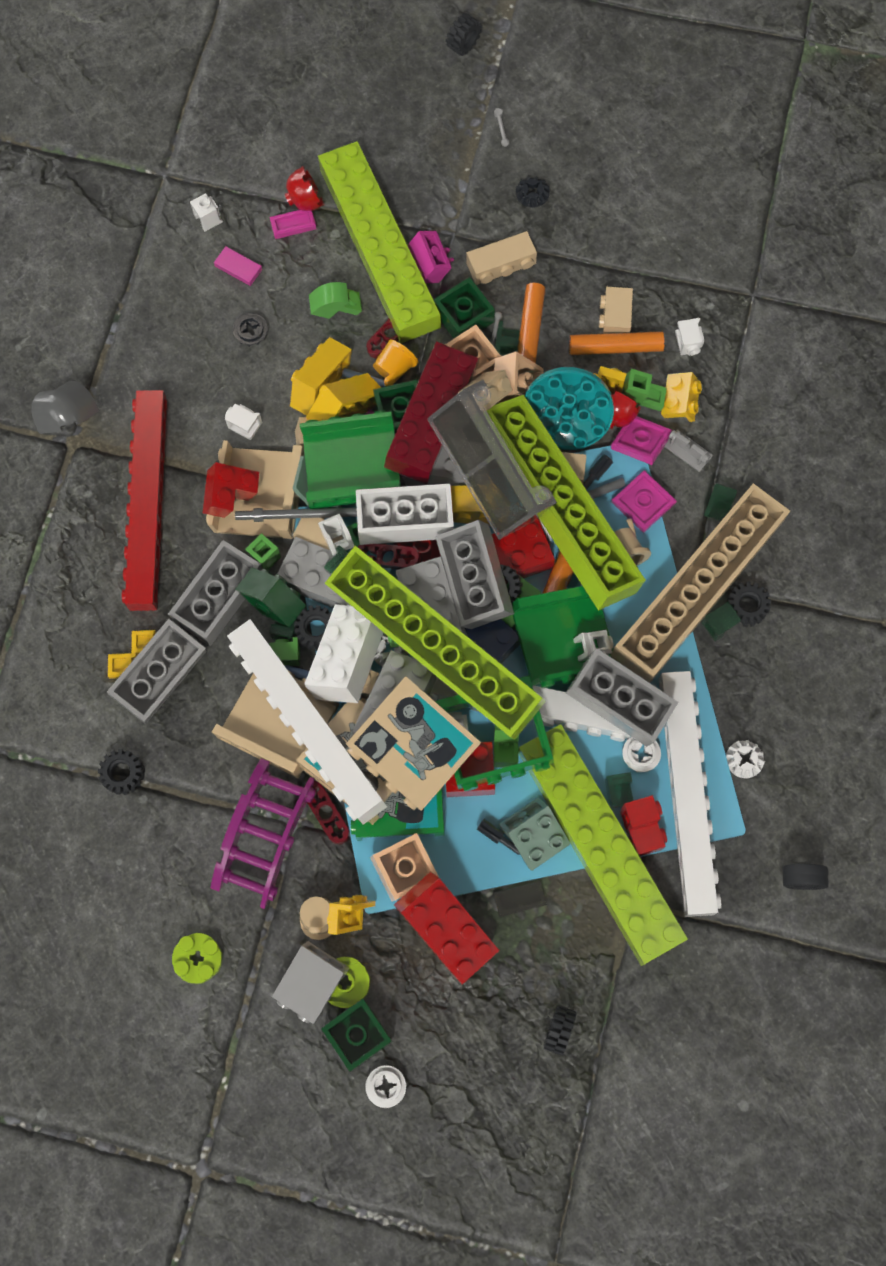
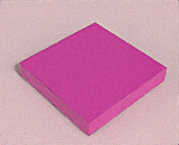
M636 416L632 423L622 427L613 441L611 449L653 465L669 440L672 430Z
M645 470L611 501L628 519L631 518L633 523L643 533L677 502Z

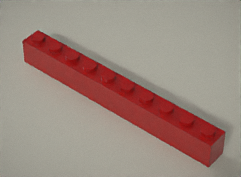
M163 390L136 391V399L132 401L135 419L131 421L134 440L130 441V452L133 454V460L129 461V473L132 474L131 482H128V495H131L130 503H127L126 507L127 516L129 517V524H126L125 527L128 546L124 547L127 568H123V580L126 581V588L122 590V602L125 603L129 611H156L158 604L167 398Z

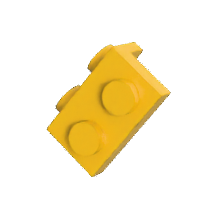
M600 366L598 374H594L607 385L611 394H614L615 391L622 393L627 373H623L616 368L610 369Z
M693 372L668 374L665 402L661 415L664 418L686 417L689 422H694L699 410L698 397L702 391L701 381L698 380Z
M353 895L352 898L341 897L339 902L330 903L327 917L328 934L338 935L361 930L363 926V908L374 907L376 901L367 900L365 895Z

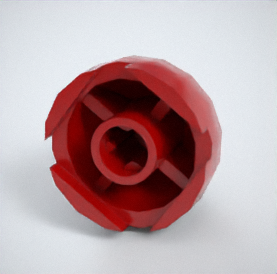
M304 166L290 174L286 182L287 193L285 194L290 206L294 204L299 210L313 211L324 205L323 198H318L317 196L319 191L317 185Z
M615 391L612 394L614 416L609 429H613L614 426L618 428L628 426L634 421L641 409L640 406L636 407L637 403L634 400Z

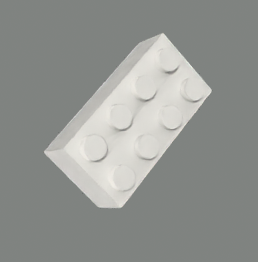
M450 484L356 490L360 545L436 540L437 535L454 529Z
M335 604L304 685L316 700L359 702L383 631L351 605Z

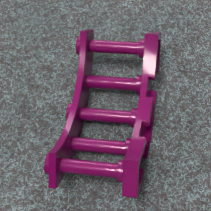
M261 758L248 780L251 786L246 795H241L220 849L224 851L221 863L216 862L210 888L220 891L224 883L228 884L231 882L262 894L260 908L265 909L269 900L274 901L278 887L275 885L286 851H290L294 842L292 835L307 802H312L316 789H313L315 778L312 777L309 778L305 787H301L272 776L271 772H268L270 761ZM268 784L300 796L294 810L261 798L259 792L262 786H267ZM257 806L289 818L283 836L249 823L247 817L251 808ZM246 832L278 844L273 862L240 850L237 844L241 833L244 834ZM238 859L269 871L266 885L233 873V870L230 869L232 860Z

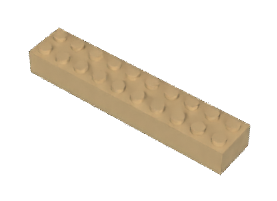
M753 483L617 643L610 656L650 683L780 527L790 513V510Z

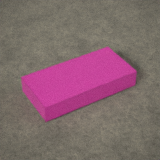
M297 210L269 217L275 239L316 230L312 211Z
M226 246L214 261L215 267L249 286L253 284L262 271L261 265Z

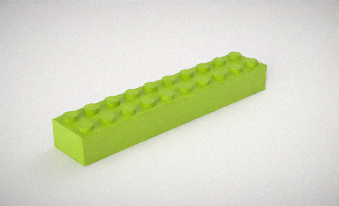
M358 141L319 155L318 160L322 176L388 318H390L400 343L440 329V313Z
M521 395L484 411L479 426L597 609L601 610L636 594L646 581L644 576L525 396Z
M354 546L325 582L329 588L509 737L516 739L546 702L545 699L358 547Z
M560 724L546 732L554 764H551L547 770L536 772L533 769L529 770V773L640 965L643 966L688 939L563 726ZM538 737L519 747L518 754L523 762L544 757Z

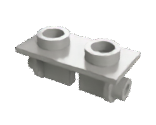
M678 429L671 432L669 440L664 446L698 472L713 457L711 453Z

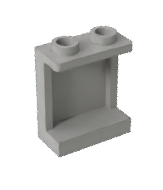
M308 941L300 947L272 997L277 1000V1004L282 1008L291 1009L296 1012L300 1020L315 1024L320 1019L322 1011L341 979L345 977L349 967Z

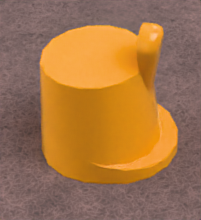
M390 339L374 362L373 367L385 378L384 385L391 386L419 362L408 348Z

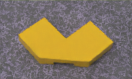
M132 631L131 653L108 654V678H119L153 638L156 631Z

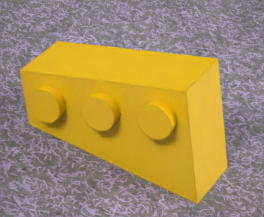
M331 337L324 343H320L312 357H307L301 369H297L291 377L290 407L307 416L320 394V388L326 383L330 384L339 381L344 368H348L352 349Z
M368 373L340 379L330 384L326 383L320 388V394L307 414L306 419L322 421L335 416L345 418L353 414H364L368 409L371 410L376 406L373 389L382 387Z
M497 485L450 486L453 522L469 524L480 520L493 527H502L508 524L510 502Z

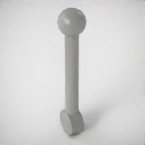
M497 108L494 111V116L498 118L502 136L501 144L507 147L509 140L506 138L502 122L503 111Z
M501 312L495 313V323L491 338V344L494 348L499 321L503 317Z

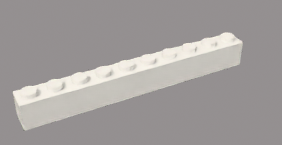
M248 620L227 635L232 642L229 648L236 657L242 656L244 661L241 664L247 673L251 674L253 672L257 678L253 680L261 692L267 691L269 696L266 699L274 710L277 707L280 709L282 714L279 717L285 726L289 727L291 725L295 732L292 733V736L300 746L304 743L308 748L305 752L307 757L313 764L318 762L321 766L318 772L326 783L331 780L335 786L332 792L340 802L345 800L349 805L345 810L353 821L358 818L364 825L387 808L386 804L253 622Z
M690 671L661 673L659 678L660 690L679 702L664 725L684 914L685 917L715 915L718 913V909H721L720 894H716L715 884H718V871L713 869L712 862L716 854L715 846L710 844L709 836L713 833L712 821L707 819L710 801L709 797L705 796L704 786H707L706 772H702L701 763L704 762L703 748H699L698 739H701V726L696 724V716L699 715L698 702L694 701L693 692H696L695 678H691Z
M436 676L437 680L429 695L432 700L436 701L437 699L440 700L458 695ZM533 686L534 691L546 700L539 709L544 726L553 727L554 724H561L567 731L576 732L577 729L587 731L588 735L600 737L601 734L608 735L610 739L620 742L630 738V735L566 694V692ZM473 706L469 707L473 711H478Z

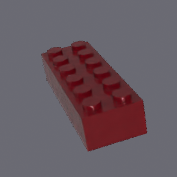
M436 341L387 452L384 468L424 484L428 483L462 403L458 392L471 382L479 358Z

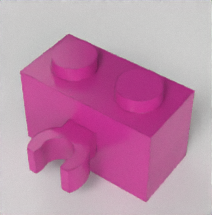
M419 231L407 245L425 283H439L452 268L450 264L454 261V258L447 257L450 249L447 247L443 248L437 231Z

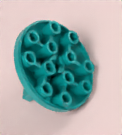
M560 367L549 370L538 376L525 393V398L561 450H577L588 447L600 440L611 426L614 416L612 394L599 377L587 370L575 367Z

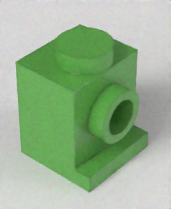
M262 533L245 549L250 557L259 562L262 568L267 571L281 558L278 547Z
M293 637V642H290L288 639H278L275 642L269 643V646L284 666H300V642L297 637Z

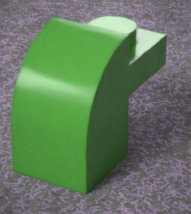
M327 283L319 286L309 294L312 315L330 319L338 311L358 315L362 312L359 292L347 289L346 283Z
M631 369L626 374L622 394L637 403L636 407L640 405L661 411L664 407L667 388L652 384L651 374Z
M495 724L494 767L504 768L518 764L519 735L516 739H513Z

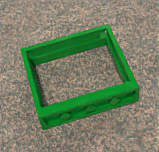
M529 675L519 678L534 690ZM459 694L435 701L447 713L472 707ZM540 710L533 717L544 757L463 778L461 768L459 767L454 773L458 789L471 791L477 789L478 784L487 782L488 785L501 782L503 777L511 776L512 778H518L526 775V771L535 769L536 772L549 769L550 765L554 764V759Z

